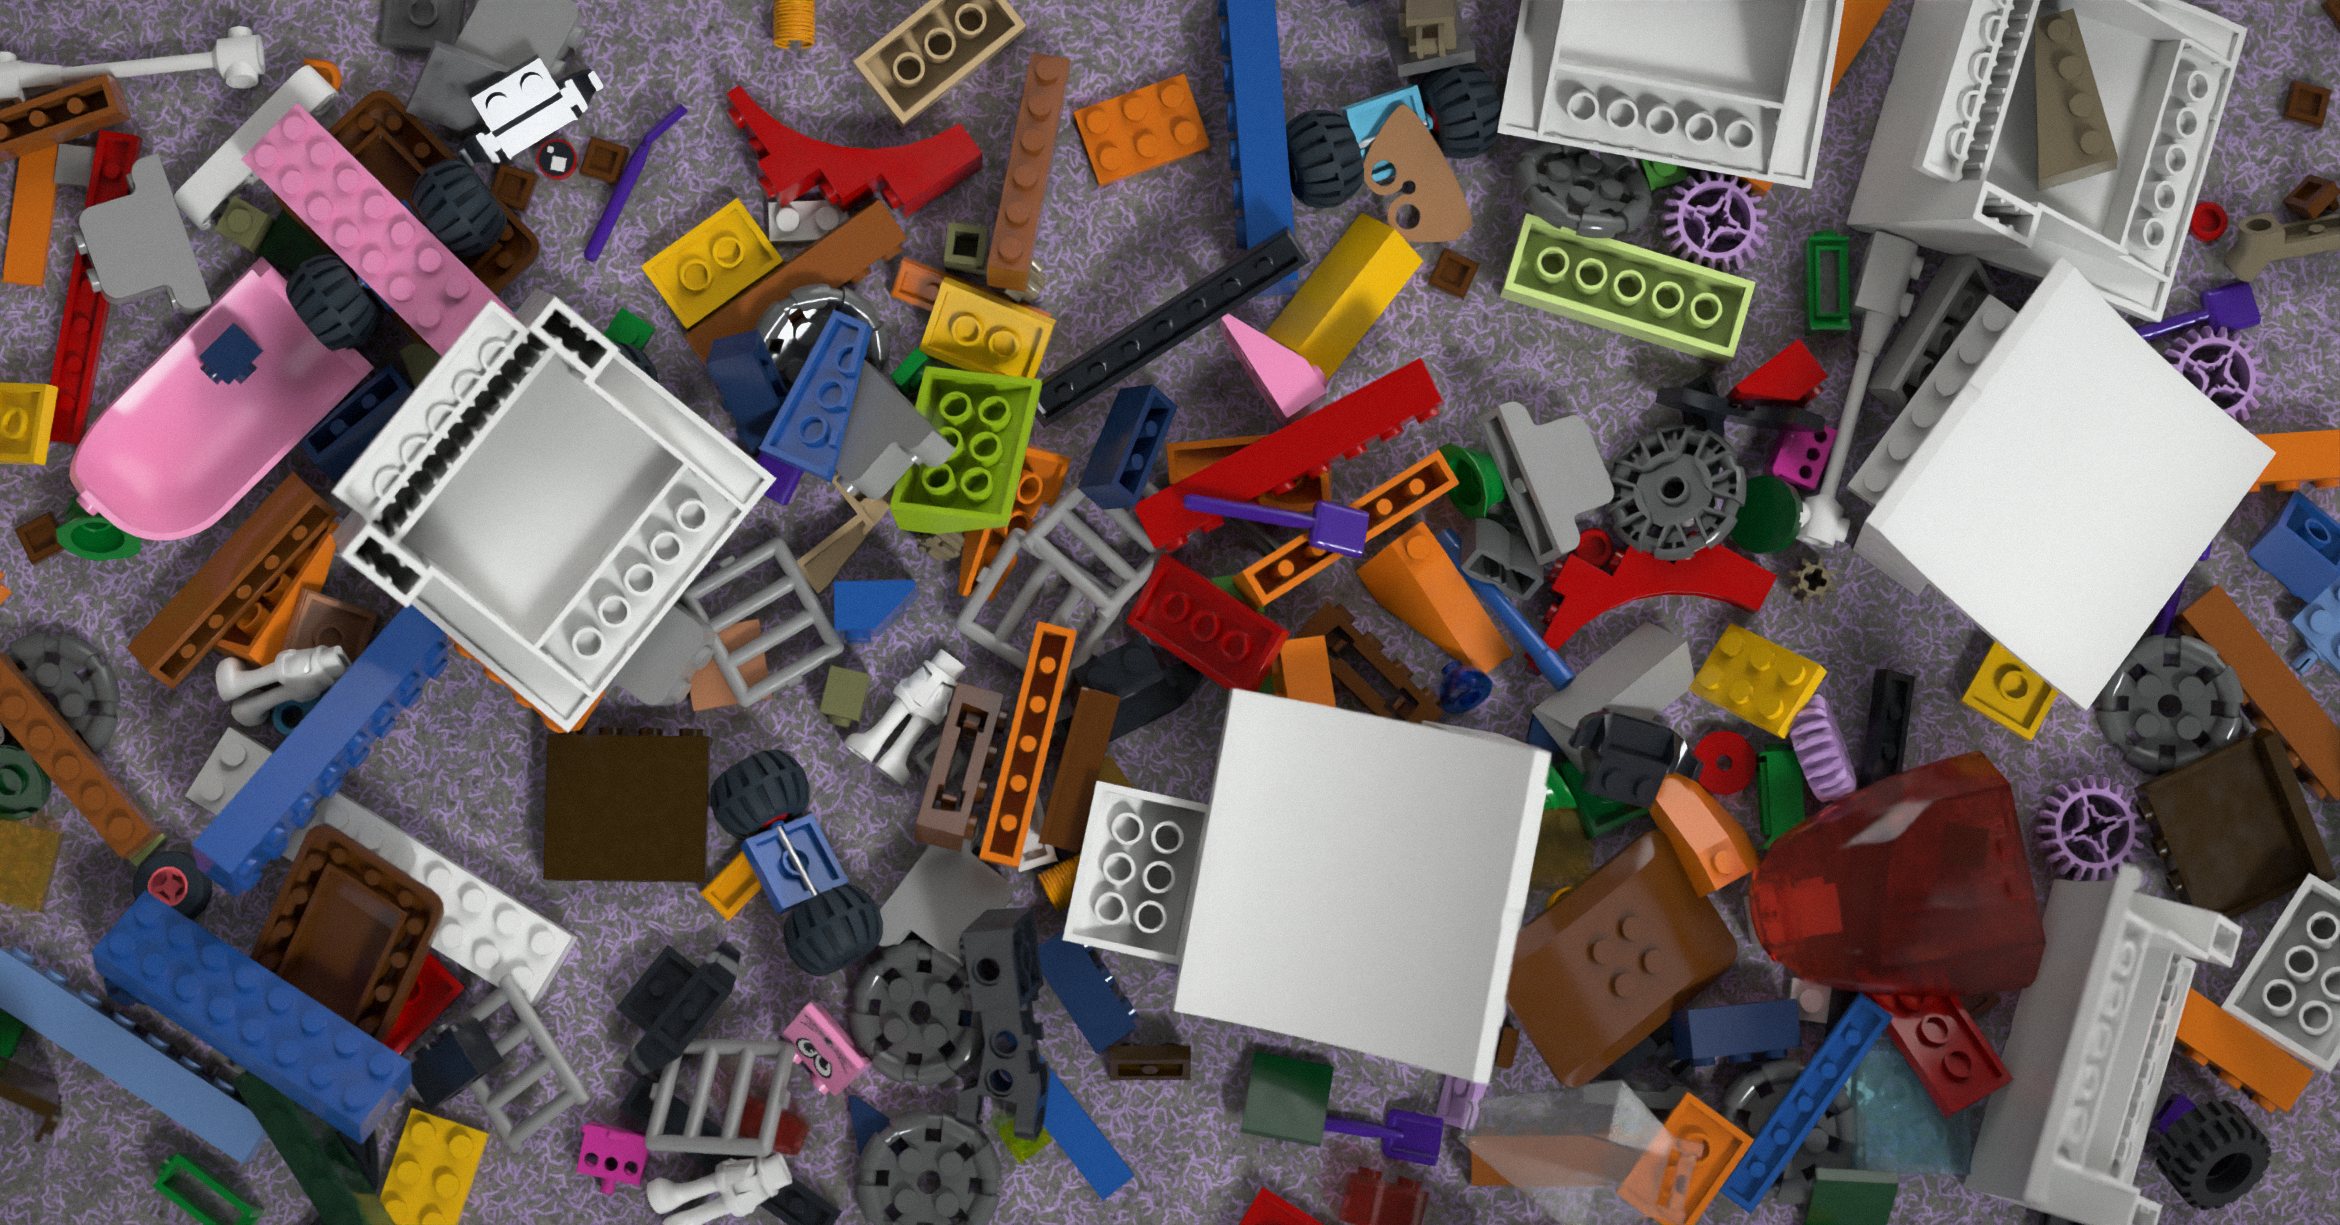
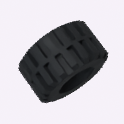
M2211 1100L2206 1105L2201 1103L2189 1112L2188 1110L2185 1111L2176 1122L2173 1121L2169 1125L2167 1133L2163 1134L2159 1142L2161 1145L2156 1148L2155 1154L2158 1158L2156 1160L2157 1167L2184 1201L2195 1209L2198 1207L2201 1210H2209L2212 1207L2218 1209L2224 1207L2229 1202L2232 1204L2239 1200V1197L2251 1191L2253 1185L2261 1180L2264 1176L2262 1174L2263 1171L2268 1168L2270 1163L2268 1160L2271 1156V1148L2268 1146L2270 1144L2269 1141L2237 1104L2234 1105L2228 1100L2222 1102Z

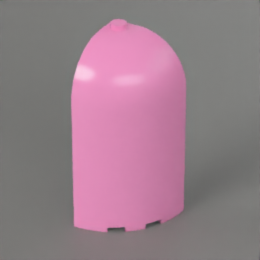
M261 256L146 368L92 424L77 447L70 466V480L80 494L76 501L92 516L100 512L116 527L136 537L167 541L197 534L221 519L374 367L356 348L349 350L342 348L333 351L326 348L308 329L290 304L286 295L288 281ZM235 322L264 351L252 362L257 369L241 385L235 379L229 385L223 380L217 385L200 369L205 362L199 356Z

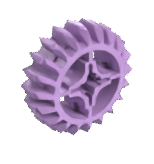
M1701 171L1698 179L1699 184L1692 176H1688L1684 180L1686 189L1676 185L1672 190L1676 199H1666L1664 207L1671 212L1663 213L1660 221L1672 226L1663 229L1661 236L1666 239L1675 238L1667 246V251L1671 253L1680 248L1683 251L1678 257L1680 260L1686 261L1689 257L1694 260V264L1701 265L1702 263L1705 264V267L1714 270L1715 265H1718L1719 271L1727 274L1730 272V262L1734 269L1740 271L1744 267L1742 258L1753 261L1756 257L1753 248H1761L1765 243L1757 234L1766 233L1768 225L1756 220L1764 218L1767 215V210L1764 208H1754L1761 201L1762 197L1760 194H1755L1749 198L1747 193L1752 187L1751 183H1745L1740 189L1735 185L1738 181V176L1732 175L1728 182L1723 181L1724 174L1716 172L1713 181H1711L1707 171ZM1700 195H1720L1718 201L1712 207L1698 205L1695 208L1688 205L1692 199ZM1731 200L1739 207L1743 214L1745 229L1740 228V223L1730 216L1729 207ZM1721 207L1718 217L1721 219L1719 224H1723V226H1719L1708 239L1707 236L1710 232L1708 225L1710 222H1706L1705 219L1710 220ZM1683 217L1688 218L1689 223L1696 226L1699 230L1700 239L1697 245L1688 237ZM1723 238L1731 241L1733 238L1741 242L1737 247L1726 252H1709L1711 245L1716 239Z
M2205 326L2201 329L2200 335L2192 329L2186 332L2185 339L2181 337L2176 338L2172 342L2175 350L2167 349L2162 355L2164 359L2182 375L2184 370V375L2209 399L2212 395L2223 399L2226 397L2232 399L2234 403L2229 408L2222 410L2235 421L2245 422L2250 418L2248 410H2255L2260 406V403L2254 396H2261L2266 390L2263 386L2256 384L2257 381L2266 378L2267 374L2263 371H2255L2254 366L2262 362V357L2256 356L2251 359L2248 355L2253 350L2254 344L2248 343L2243 347L2238 345L2242 337L2239 333H2235L2228 340V332L2225 327H2221L2216 336L2210 326ZM2201 349H2211L2220 352L2212 363H2206L2200 359L2195 362L2189 358L2193 351ZM2232 362L2235 364L2240 376V388L2238 387L2239 383L2230 375L2229 368ZM2217 368L2214 373V382L2217 384L2206 391L2210 379L2207 374Z
M1820 694L1812 695L1803 711L1798 712L1794 717L1793 726L1789 731L1790 738L1813 794L1821 802L1835 801L1855 791L1857 785L1855 771L1843 734L1840 731L1833 711L1830 709L1829 703Z
M2087 775L2084 777L2083 786L2077 777L2071 778L2068 783L2069 790L2062 784L2057 785L2054 789L2059 799L2053 796H2046L2044 798L2045 804L2052 808V811L2039 810L2037 813L2040 819L2048 820V825L2035 827L2036 833H2047L2048 840L2039 842L2038 847L2039 849L2052 847L2054 851L2047 855L2045 861L2050 864L2059 859L2062 860L2057 867V873L2060 875L2067 873L2072 867V881H2080L2084 873L2086 881H2097L2098 875H2100L2103 881L2112 880V869L2119 874L2121 865L2124 864L2122 859L2128 863H2135L2138 860L2137 856L2130 849H2142L2144 847V842L2135 839V834L2146 832V826H2135L2134 819L2140 817L2136 810L2131 812L2129 808L2135 803L2136 798L2132 795L2122 800L2120 797L2125 787L2121 784L2116 785L2109 791L2111 783L2107 777L2101 778L2096 785L2094 776ZM2086 796L2098 798L2106 802L2115 811L2116 815L2111 817L2099 815L2094 805H2089ZM2074 802L2076 809H2074L2075 823L2069 830L2061 832L2064 813ZM2088 819H2091L2090 824L2107 823V826L2099 828V831L2093 833L2094 840H2092V835L2086 836L2083 834L2075 836V833L2083 831V828L2089 826ZM2120 826L2119 843L2114 852L2107 857L2106 850L2109 849L2107 845L2108 834ZM2076 841L2085 845L2088 853L2093 855L2095 863L2076 857L2067 848L2066 844Z

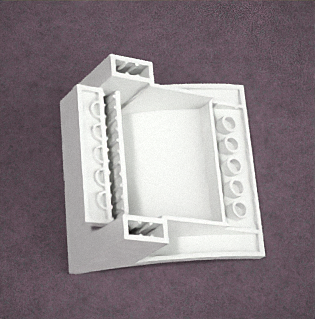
M1521 0L1497 133L1811 189L1828 103L1844 0Z
M1915 0L1894 67V75L1886 93L1846 225L1857 231L1873 234L1876 230L1910 240L1919 246L1956 256L1973 255L1979 259L1980 263L2041 282L2062 256L2077 267L2111 307L2147 322H2161L2247 28L2180 0ZM2074 8L2117 152V169L2038 191L2034 20Z
M2061 256L2019 314L1991 294L1986 297L1849 482L1846 488L1874 507V510L1864 522L1853 551L1917 597L1927 583H1929L2006 651L2057 692L2086 712L2276 452L2230 417L2168 363L2108 304L2077 267Z
M536 288L516 311L515 315L519 318L518 320L513 318L493 300L489 299L331 490L332 493L353 508V510L335 530L332 537L340 555L404 606L408 607L412 604L486 667L569 733L776 478L618 352L619 348L557 297Z
M1230 687L1171 1009L1176 1012L1208 1017L1327 1043L1426 1068L1471 1082L1489 1084L1499 1027L1503 1026L1506 1010L1504 1000L1517 931L1521 929L1545 803L1547 792L1545 783L1551 753L1498 733L1422 720V725Z
M2122 864L2118 878L2108 881L2054 879L2012 1020L2011 1032L2001 1058L2002 1063L2013 1077V1080L1990 1095L1963 1187L2084 1225H2157L2162 1205L2139 1196L2141 1189L2132 1186L2197 964L2187 957L2232 968L2243 929L2219 913L2133 892L2139 888L2143 873L2137 867Z

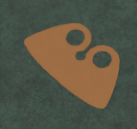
M1399 105L1380 129L1366 155L1363 166L1364 181L1371 191L1385 196L1400 190L1405 181L1410 180L1415 183V191L1412 194H1402L1390 204L1387 211L1389 226L1395 228L1405 240L1413 242L1457 240L1473 225L1472 216L1463 192L1442 151L1426 126L1408 106ZM1382 160L1391 162L1396 169L1394 181L1387 186L1378 185L1372 177L1374 165ZM1405 204L1415 206L1420 213L1418 225L1409 230L1401 228L1396 221L1398 209Z

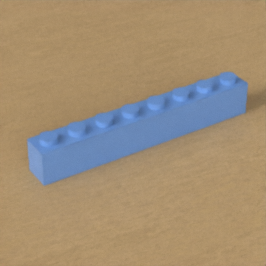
M17 945L12 950L0 947V1008L241 1164L252 1161L277 1122L268 1116L272 1110L267 1105L252 1097L246 1102L235 1095L238 1088L234 1084L220 1076L212 1080L201 1073L204 1066L186 1054L178 1058L167 1051L170 1043L160 1036L149 1032L146 1037L133 1029L137 1024L136 1021L117 1010L113 1015L100 1007L103 1000L86 989H82L80 993L74 991L66 985L70 979L61 972L51 967H48L46 971L40 969L33 964L36 957L27 950Z

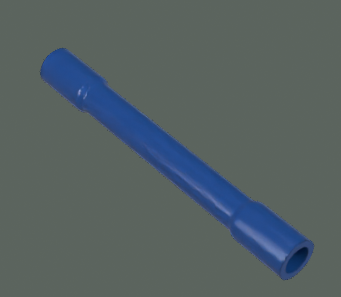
M1447 528L1438 534L1436 540L1447 553L1457 570L1531 656L1536 667L1558 692L1568 687L1575 680L1576 675L1555 650L1551 649L1505 594L1495 584L1475 580L1462 570L1461 539L1451 528Z

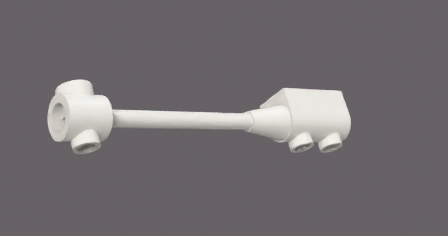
M236 26L228 30V38L217 40L212 52L63 67L60 65L27 63L23 60L16 61L15 54L0 52V110L28 101L32 95L65 86L66 83L84 82L104 74H108L113 78L215 68L223 78H226L228 86L239 89L251 88L258 84V75L265 73L264 48L259 35H252V30L248 27Z
M1877 230L1869 238L1849 308L1850 313L1862 316L1858 342V360L1819 495L1806 498L1805 502H1803V512H1800L1799 522L1802 525L1796 539L1823 548H1833L1835 540L1844 542L1848 533L1850 520L1842 517L1844 508L1835 499L1874 358L1878 356L1894 323H1897L1899 315L1903 317L1908 316L1914 299L1913 294L1906 293L1909 279L1918 280L1924 264V257L1916 255L1918 251L1917 244Z

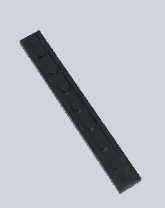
M1287 225L1042 379V388L1035 417L1043 428L1047 427L1310 262V256Z

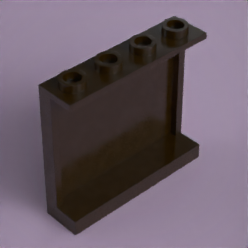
M601 727L599 728L598 735L583 734V728L569 733L547 734L543 879L548 881L709 883V866H707L710 745H713V739L709 736H703V729L688 728L679 729V736H663V729L639 728V735H623V728Z
M2266 728L2258 729L2227 746L2211 751L2134 787L2138 798L2135 801L2136 811L2141 820L2149 824L2153 837L2149 839L2151 847L2160 860H2164L2168 873L2164 875L2166 883L2175 896L2178 895L2181 904L2216 912L2230 920L2300 887L2309 873L2326 883L2337 878L2277 732Z
M0 1056V1097L35 1112L34 1141L40 1144L44 1134L53 1135L63 1114L61 1113L62 1101L60 1100L62 1095L58 1094V1082Z

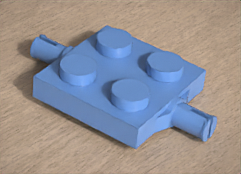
M2339 576L2310 605L2305 602L2286 621L2300 636L2302 644L2306 648L2289 664L2301 676L2316 660L2327 664L2340 676Z

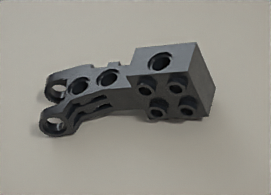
M1033 907L990 909L982 913L962 931L959 939L960 955L963 959H966L968 972L965 978V991L967 997L972 999L973 1011L981 1012L985 1049L979 1077L971 1079L958 1094L956 1121L975 1129L980 1128L983 1123L980 1117L985 1096L1017 1103L1014 1136L1019 1139L1036 1142L1040 1137L1045 1120L1050 1071L1048 1061H1040L1037 1040L1045 1038L1043 1022H1035L1032 1001L1039 999L1038 990L1044 985ZM1004 1031L1013 1033L1017 1039V1044L1009 1042L1005 1038ZM999 1069L1006 1070L1011 1075L1013 1082L1004 1080L999 1073Z

